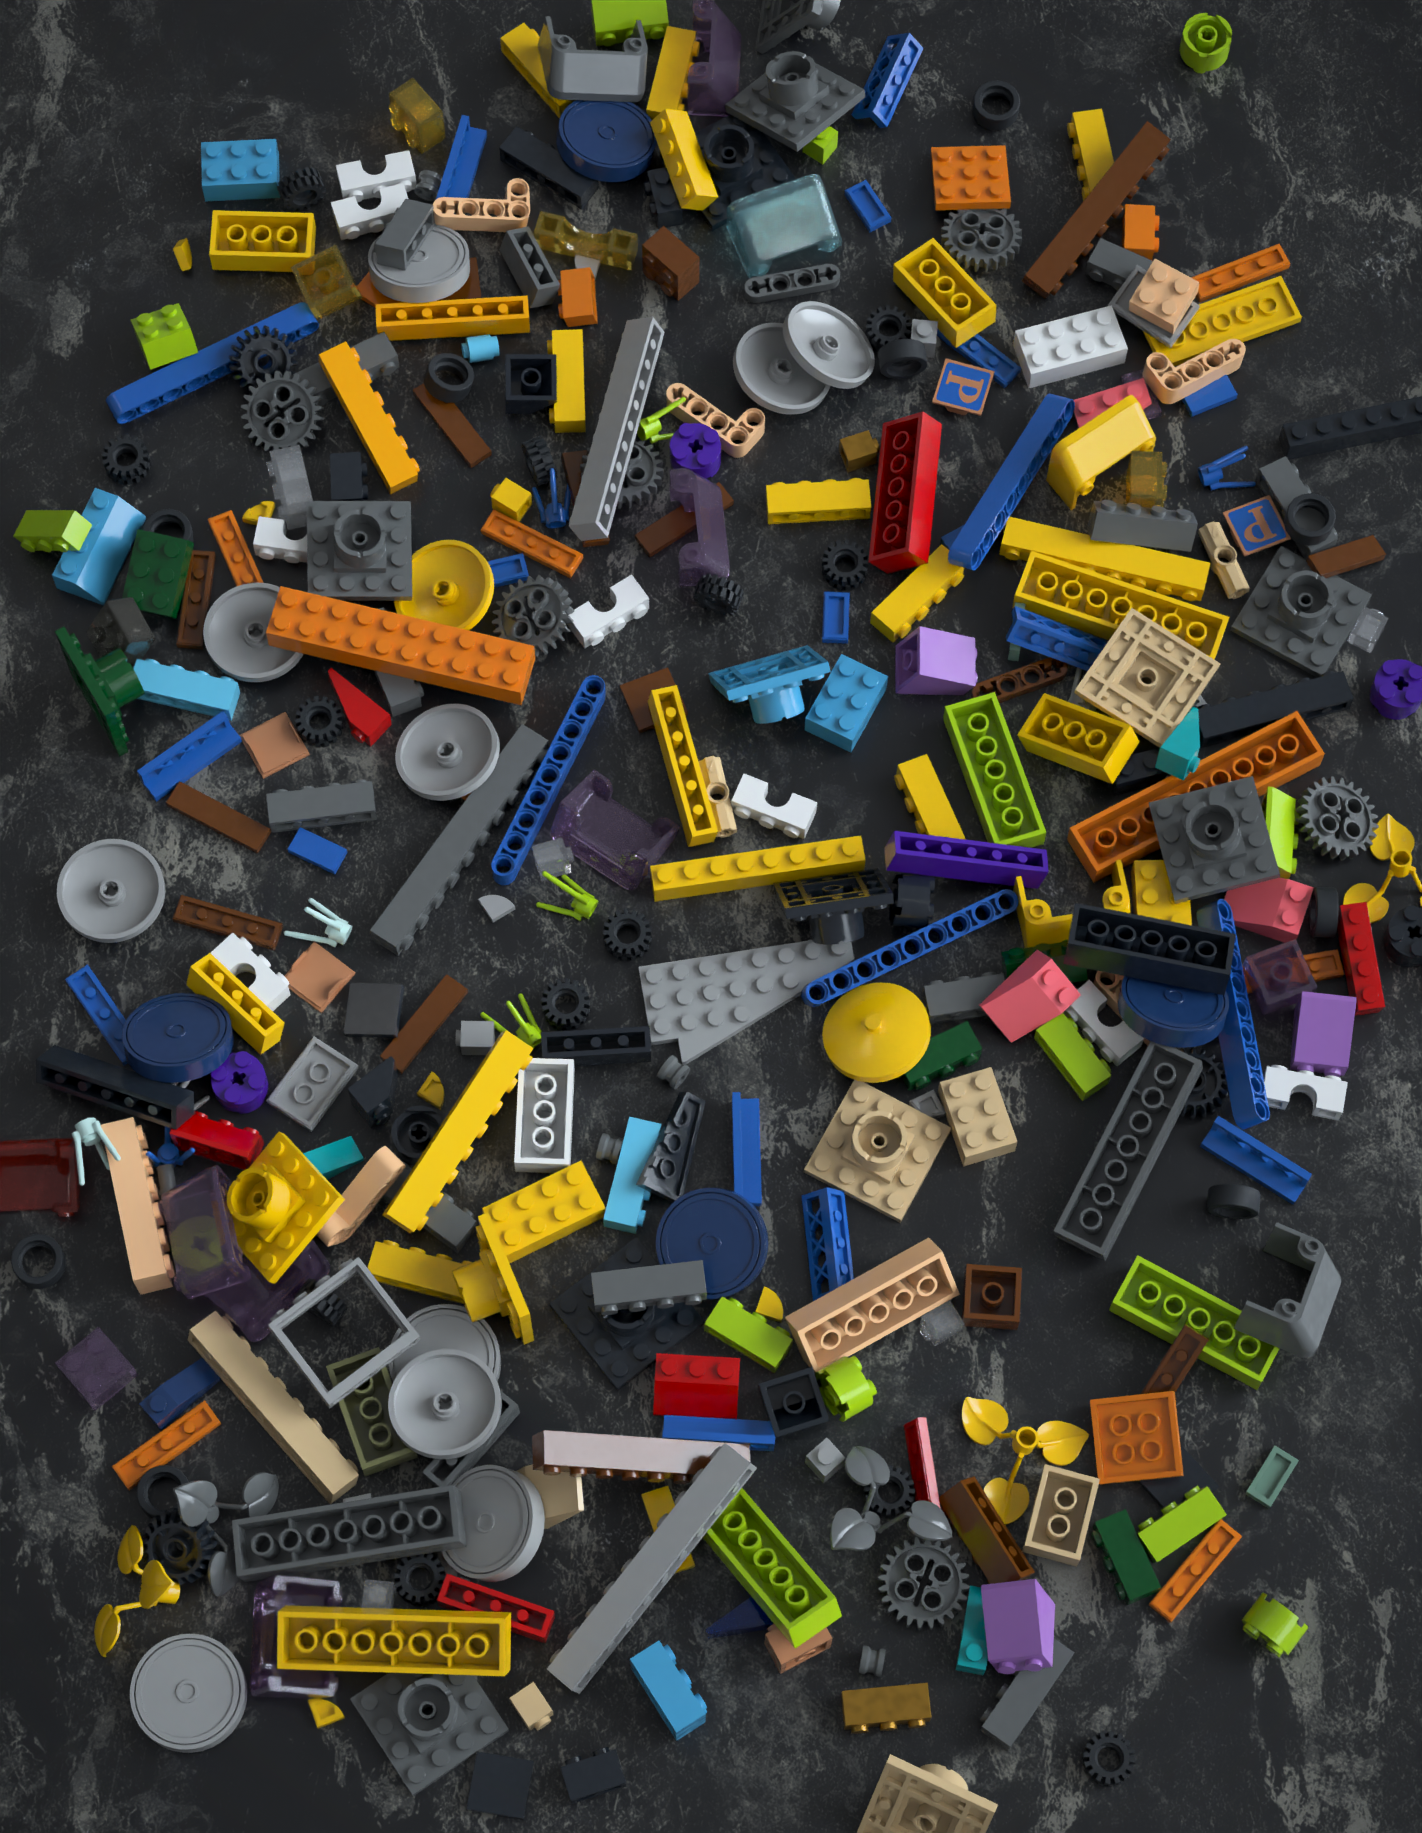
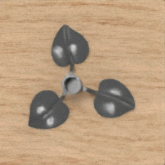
M853 1446L845 1460L846 1472L855 1483L862 1486L870 1484V1491L861 1515L852 1508H843L835 1514L830 1529L832 1550H867L874 1544L876 1532L881 1534L886 1528L905 1518H909L907 1527L917 1537L932 1541H944L952 1537V1530L944 1512L936 1504L924 1500L914 1502L910 1507V1512H904L881 1525L879 1516L875 1512L869 1511L876 1490V1484L885 1485L889 1481V1467L886 1461L875 1451L862 1446Z
M259 1472L252 1475L245 1482L242 1490L243 1504L217 1502L215 1485L205 1480L182 1484L173 1488V1492L177 1500L180 1518L184 1524L194 1527L204 1521H209L206 1529L213 1530L209 1524L214 1523L218 1519L219 1508L245 1510L247 1508L248 1517L267 1515L276 1502L279 1484L276 1474ZM214 1532L212 1537L222 1546L223 1551H218L212 1555L208 1566V1579L211 1591L218 1597L234 1587L240 1578L237 1577L234 1549L229 1551V1546Z

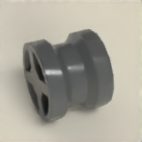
M423 170L419 174L418 179L420 182L415 186L414 192L424 200L435 201L442 176L434 171Z
M672 1055L662 1065L657 1077L661 1080H667L670 1083V1087L677 1089L685 1080L691 1068L680 1064L678 1058Z
M603 1133L598 1145L596 1159H607L612 1164L617 1165L624 1138L613 1139L610 1138L609 1134Z
M863 1645L858 1673L865 1674L869 1672L873 1673L875 1677L881 1678L886 1649L872 1650L869 1646Z

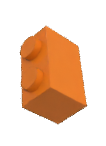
M1125 204L1122 220V248L1149 260H1152L1153 254L1158 253L1159 238L1155 237V231L1159 230L1160 218L1155 215V206Z
M591 268L560 271L561 280H558L560 284L558 294L562 295V303L558 305L560 319H564L567 327L598 324L595 276Z

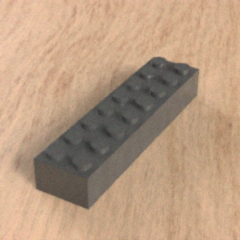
M1150 1041L1054 1229L1056 1238L1106 1261L1203 1070L1201 1060L1176 1048Z
M455 1485L232 1520L237 1577L244 1582L467 1547L461 1491Z

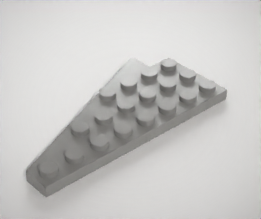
M808 940L640 966L639 975L647 1023L650 1026L651 1046L678 1042L682 1065L688 1064L800 996L803 988L810 982L853 962L855 959L852 943L840 941L839 944L823 945Z

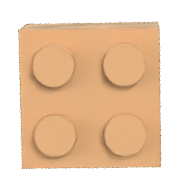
M1154 259L1129 301V311L1174 334L1198 293L1199 282Z

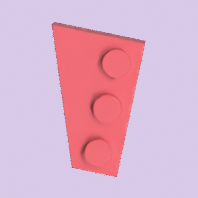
M1144 378L1074 400V415L1078 427H1082L1129 395H1133L1137 399L1143 410L1152 403Z

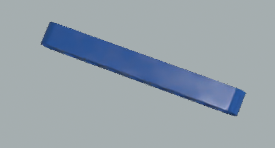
M300 302L198 351L197 354L185 357L111 393L106 398V403L118 424L128 423L234 372L230 370L229 366L236 362L231 361L229 355H236L237 352L233 351L231 346H240L236 338L239 336L243 340L246 339L245 330H248L253 335V327L257 326L262 333V328L266 325L269 327L270 332L273 328H277L279 335L285 333L288 336L286 341L291 340L294 343L315 332L319 327L318 321L308 304ZM267 354L261 355L258 359L267 356Z
M1050 393L1045 396L951 545L948 553L949 564L970 570H976L1072 418L1075 410L1073 399Z
M588 676L582 682L492 860L493 879L500 885H509L515 880L605 701V682L599 676ZM596 688L600 690V692L597 694H590L588 693V690ZM580 710L589 712L586 716H579L576 713ZM569 732L578 734L575 738H567L565 736ZM558 754L567 756L566 759L561 761L554 759ZM551 776L555 778V781L546 783L543 779ZM535 799L544 800V803L541 805H534L531 802ZM524 821H530L533 823V825L529 828H524L520 826V824ZM515 843L522 846L519 850L515 851L509 849V846ZM501 866H508L510 868L507 873L497 871Z
M1001 890L807 984L801 993L802 1000L810 1007H816L1008 915L1017 908L1018 896L1012 890ZM1000 896L1008 899V909H1003L999 905ZM976 908H982L985 911L986 919L984 921L976 917ZM953 919L961 921L963 925L961 932H957L952 928ZM930 930H934L939 934L938 943H933L929 940L928 932ZM907 941L915 945L916 952L914 955L908 954L905 951L904 945ZM882 953H888L892 957L891 966H886L881 962ZM859 964H864L868 968L869 974L867 977H861L858 974L857 966ZM834 976L843 977L845 981L843 989L835 987L833 983ZM811 987H817L821 991L820 1000H814L810 997L809 990Z
M1218 899L1197 910L1198 927L1236 934L1233 913L1226 900ZM1236 935L1231 973L1226 988L1229 998V1009L1224 1028L1218 1036L1233 1117L1238 1127L1245 1130L1267 1121L1270 1117V1111Z

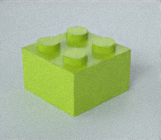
M179 303L166 305L160 310L143 313L137 318L131 319L139 346L150 370L198 353L191 328Z

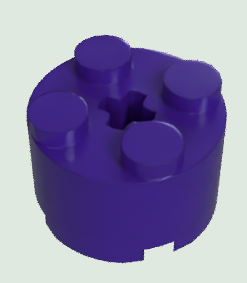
M684 423L673 434L670 441V464L680 479L690 483H700L710 476L713 477L718 472L721 464V442L716 430L700 423Z
M1396 659L1385 661L1378 669L1371 685L1369 696L1372 705L1374 704L1382 716L1393 720H1401L1418 710L1422 702V667L1408 660Z
M245 1051L231 1053L221 1066L211 1072L213 1091L217 1101L224 1109L239 1112V1114H246L258 1109L265 1101L269 1085L268 1079L260 1061ZM242 1081L244 1084L239 1086L236 1082Z

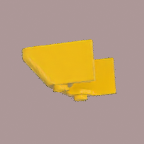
M1133 395L1125 397L1062 439L1053 448L1046 481L1070 510L1075 508L1077 497L1080 494L1084 496L1094 488L1093 483L1097 475L1133 451L1136 455L1142 453L1147 459L1152 457L1156 437L1137 399Z
M1116 860L1111 875L1114 886L1104 892L1102 898L1103 907L1105 909L1131 913L1130 897L1121 860ZM1016 877L1013 892H1015L1019 900L1016 909L1025 948L1035 947L1041 943H1060L1068 939L1072 914L1052 917L1050 907L1045 901L1040 899L1027 901L1022 877Z

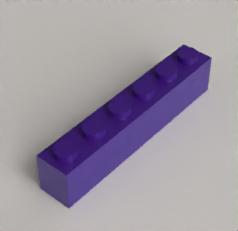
M894 831L884 848L887 871L1014 886L1016 877L1021 876L1023 886L1034 889L1039 888L1049 872L1047 850L901 831Z

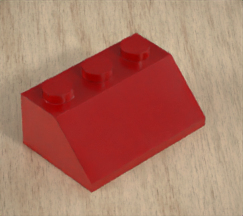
M194 1111V1115L177 1130L171 1128L169 1133L178 1150L186 1152L190 1148H194L195 1152L193 1155L241 1170H246L260 1155L264 1145L263 1138L257 1130L249 1127H244L242 1130L233 1127V1123L224 1119H219L218 1122L210 1120L206 1114Z
M656 1353L653 1416L674 1415L737 1419L740 1358Z

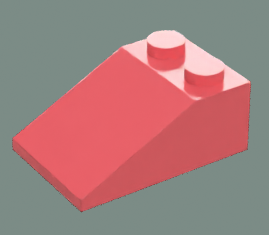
M1276 878L1228 890L1224 900L1231 907L1236 927L1294 946L1314 888L1290 879Z
M1036 950L979 1006L1012 1043L1062 1014L1081 994L1050 957Z

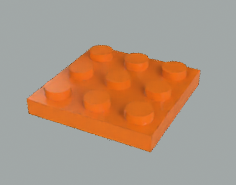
M1005 145L931 147L935 210L1010 208L1011 197Z
M1174 1391L1090 1400L1098 1479H1100V1485L1184 1476Z

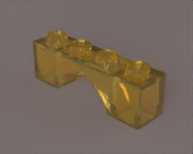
M540 211L534 230V237L543 250L572 257L580 255L599 260L602 264L632 270L638 251V234L614 228L604 234L589 233L570 224L564 216Z

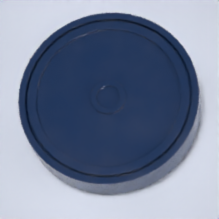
M576 100L563 111L556 135V145L559 154L572 169L588 178L604 182L627 181L644 173L652 163L657 141L650 124L651 118L641 108L631 102Z
M1128 976L1123 978L1118 997L1119 1014L1130 1029L1149 1041L1179 1048L1200 1046L1214 1040L1224 1028L1229 1009V998L1226 991L1225 995H1219Z
M174 993L149 1000L135 1009L124 1023L122 1041L126 1060L136 1073L158 1082L177 1083L203 1077L221 1066L232 1051L233 1033L229 1014L221 1004L199 994Z
M702 1188L684 1194L666 1210L657 1229L656 1252L660 1265L703 1260L707 1299H718L742 1291L757 1278L767 1258L768 1234L762 1216L745 1197L727 1189Z

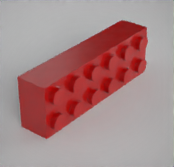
M919 412L883 423L868 562L887 574L927 564L929 560L942 424L925 412Z

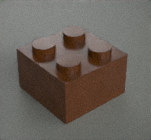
M663 226L642 244L643 273L649 280H655L666 295H672L679 301L699 283L700 257Z
M966 1264L962 1326L1017 1330L1020 1322L1022 1268Z

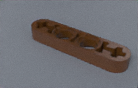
M1051 657L979 682L973 688L971 698L978 697L980 691H983L985 694L993 693V686L995 685V694L997 693L998 702L1008 701L1062 681L1066 677L1068 665ZM1052 665L1060 668V673H1056L1055 670L1050 671ZM1029 672H1033L1038 675L1039 680L1036 683H1029L1025 680L1024 676ZM1004 681H1010L1015 685V689L1011 692H1005L1001 689L1000 684Z

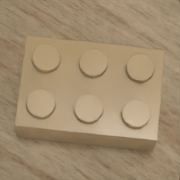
M992 1067L939 1083L938 1094L946 1112V1118L951 1127L963 1167L1015 1151L1017 1139Z
M1045 1464L1041 1473L1022 1552L1077 1567L1081 1558L1100 1479Z

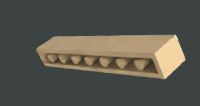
M214 1311L189 1330L188 1341L329 1504H332L357 1484L359 1474L356 1465L350 1459L346 1460L342 1456L337 1443L331 1438L328 1440L322 1433V1428L318 1421L307 1416L302 1403L297 1398H292L286 1392V1386L283 1381L278 1377H273L268 1371L269 1368L266 1362L261 1357H256L252 1353L248 1341L242 1336L238 1337L233 1331L231 1322L225 1316L221 1317L217 1311Z

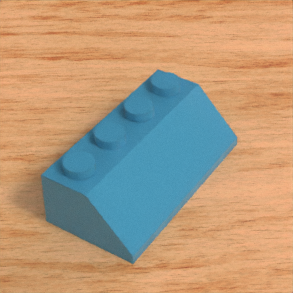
M95 488L81 515L92 524V527L79 551L63 552L52 577L57 589L105 605L135 543L137 529L141 530L146 516L119 496Z

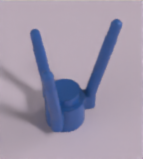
M1243 446L1211 463L1198 467V475L1202 486H1210L1211 491L1218 488L1254 487L1256 485L1255 482H1219L1220 479H1223L1221 468L1244 459L1246 455L1241 453L1247 451L1248 446Z
M550 468L552 503L546 506L547 509H544L536 487H532V493L540 512L541 523H546L548 528H561L566 525V521H569L571 495L567 484L564 507H562L561 503L557 502L555 470Z
M165 1126V1142L158 1149L157 1157L150 1151L146 1152V1156L153 1161L155 1167L165 1164H173L175 1167L177 1164L183 1165L184 1161L195 1152V1149L190 1148L179 1156L178 1148L171 1144V1136L169 1134L171 1128Z

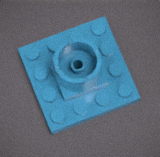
M806 645L710 672L708 675L711 684L729 701L733 700L736 703L748 699L754 722L763 724L781 721L783 717L788 719L804 711V703L799 687L803 685L802 680L808 678L809 681L824 678L825 673L831 671L828 661Z

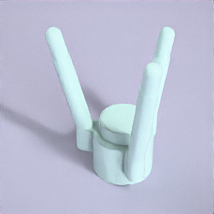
M309 898V903L326 916L309 907H305L304 910L327 924L325 934L329 935L328 938L284 931L285 936L326 943L336 947L337 943L342 945L346 943L352 926L313 898Z
M87 1118L78 1122L75 1125L76 1131L72 1133L75 1142L80 1185L85 1184L81 1142H84L85 1146L95 1144L107 1170H110L109 1162L100 1140L104 1142L116 1161L121 1159L102 1130L99 1121H96L95 1118Z

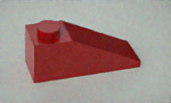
M330 668L328 670L329 680L349 724L351 735L358 742H366L369 746H372L392 725L390 714L334 669Z

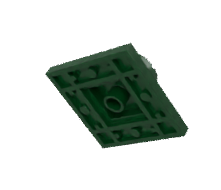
M65 627L56 630L55 633L71 676L119 757L128 753L126 742L129 741V738L121 722L122 714L120 707L145 693L130 663H127V657L120 648H117L94 661L90 653L83 654L80 648L81 645L74 633L69 635Z

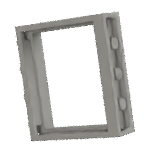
M359 1257L354 1261L350 1258L348 1261L343 1262L338 1267V1273L332 1277L326 1275L315 1284L317 1288L310 1294H307V1292L300 1294L293 1300L294 1306L286 1312L284 1309L276 1312V1315L270 1318L272 1322L268 1324L269 1330L329 1409L420 1341L418 1333ZM358 1273L404 1335L328 1391L282 1329Z

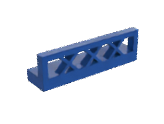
M910 33L887 37L864 86L865 98L856 104L851 114L855 119L870 117L880 128L888 127L923 51V47ZM870 103L868 109H864V107Z
M461 116L436 199L441 197L469 198L487 138V130L470 127L469 116Z
M1014 606L1011 612L1013 623L1006 635L1007 642L1086 671L1090 669L1109 641Z
M222 711L137 770L140 781L157 802L173 791L179 781L182 783L186 782L242 742L241 737L230 725L227 714Z
M732 1092L734 1192L745 1197L754 1206H762L759 1098L741 1099L740 1092Z
M1220 1116L1216 1118L1212 1128L1200 1145L1204 1150L1294 1205L1312 1175Z
M828 1187L802 1195L813 1301L854 1279L844 1191ZM819 1198L820 1208L815 1214L812 1209V1200ZM820 1224L823 1227V1234L818 1241L815 1237V1231ZM821 1251L825 1252L826 1261L822 1267L818 1264V1257ZM826 1277L829 1282V1291L822 1293L821 1283Z
M664 1415L662 1434L664 1439L750 1444V1450L774 1451L775 1435L769 1421Z

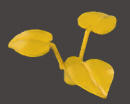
M1386 814L1377 823L1379 828L1373 831L1377 837L1372 840L1373 844L1370 846L1371 853L1377 859H1390L1389 871L1381 889L1377 892L1375 887L1370 884L1358 883L1350 887L1343 901V905L1367 902L1370 923L1381 920L1389 909L1388 901L1381 895L1384 894L1393 876L1402 878L1410 873L1418 890L1422 893V884L1416 874V868L1411 866V852L1415 843L1414 837L1405 826L1397 822L1390 814ZM1421 896V898H1420V906H1421V908H1422V896Z
M966 1397L963 1402L962 1423L965 1432L971 1440L980 1445H990L995 1437L999 1439L1013 1438L1012 1447L1018 1454L1009 1480L1007 1481L1003 1478L992 1479L983 1490L1004 1524L1013 1523L1023 1515L1029 1504L1027 1487L1020 1483H1013L1024 1455L1030 1454L1036 1446L1037 1448H1043V1457L1049 1463L1057 1466L1068 1465L1079 1455L1089 1437V1433L1070 1423L1049 1421L1042 1424L1037 1432L1031 1427H1022L1018 1432L1012 1430L1010 1433L1002 1434L1001 1432L1008 1426V1414L1000 1404L987 1399H974L971 1397Z
M131 1525L125 1533L119 1546L117 1560L122 1573L129 1574L133 1569L134 1572L142 1575L139 1602L114 1607V1609L112 1605L106 1604L100 1610L95 1622L94 1635L98 1651L103 1657H106V1653L113 1648L119 1637L121 1624L118 1613L120 1611L137 1607L149 1609L156 1606L158 1602L175 1604L180 1595L179 1583L169 1578L159 1561L151 1560L144 1570L139 1568L137 1563L140 1562L143 1556V1542L135 1525Z

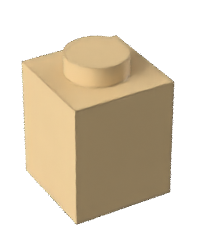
M534 1682L510 1697L513 1707L529 1731L533 1728H536L538 1731L551 1722L549 1717L553 1715V1710Z

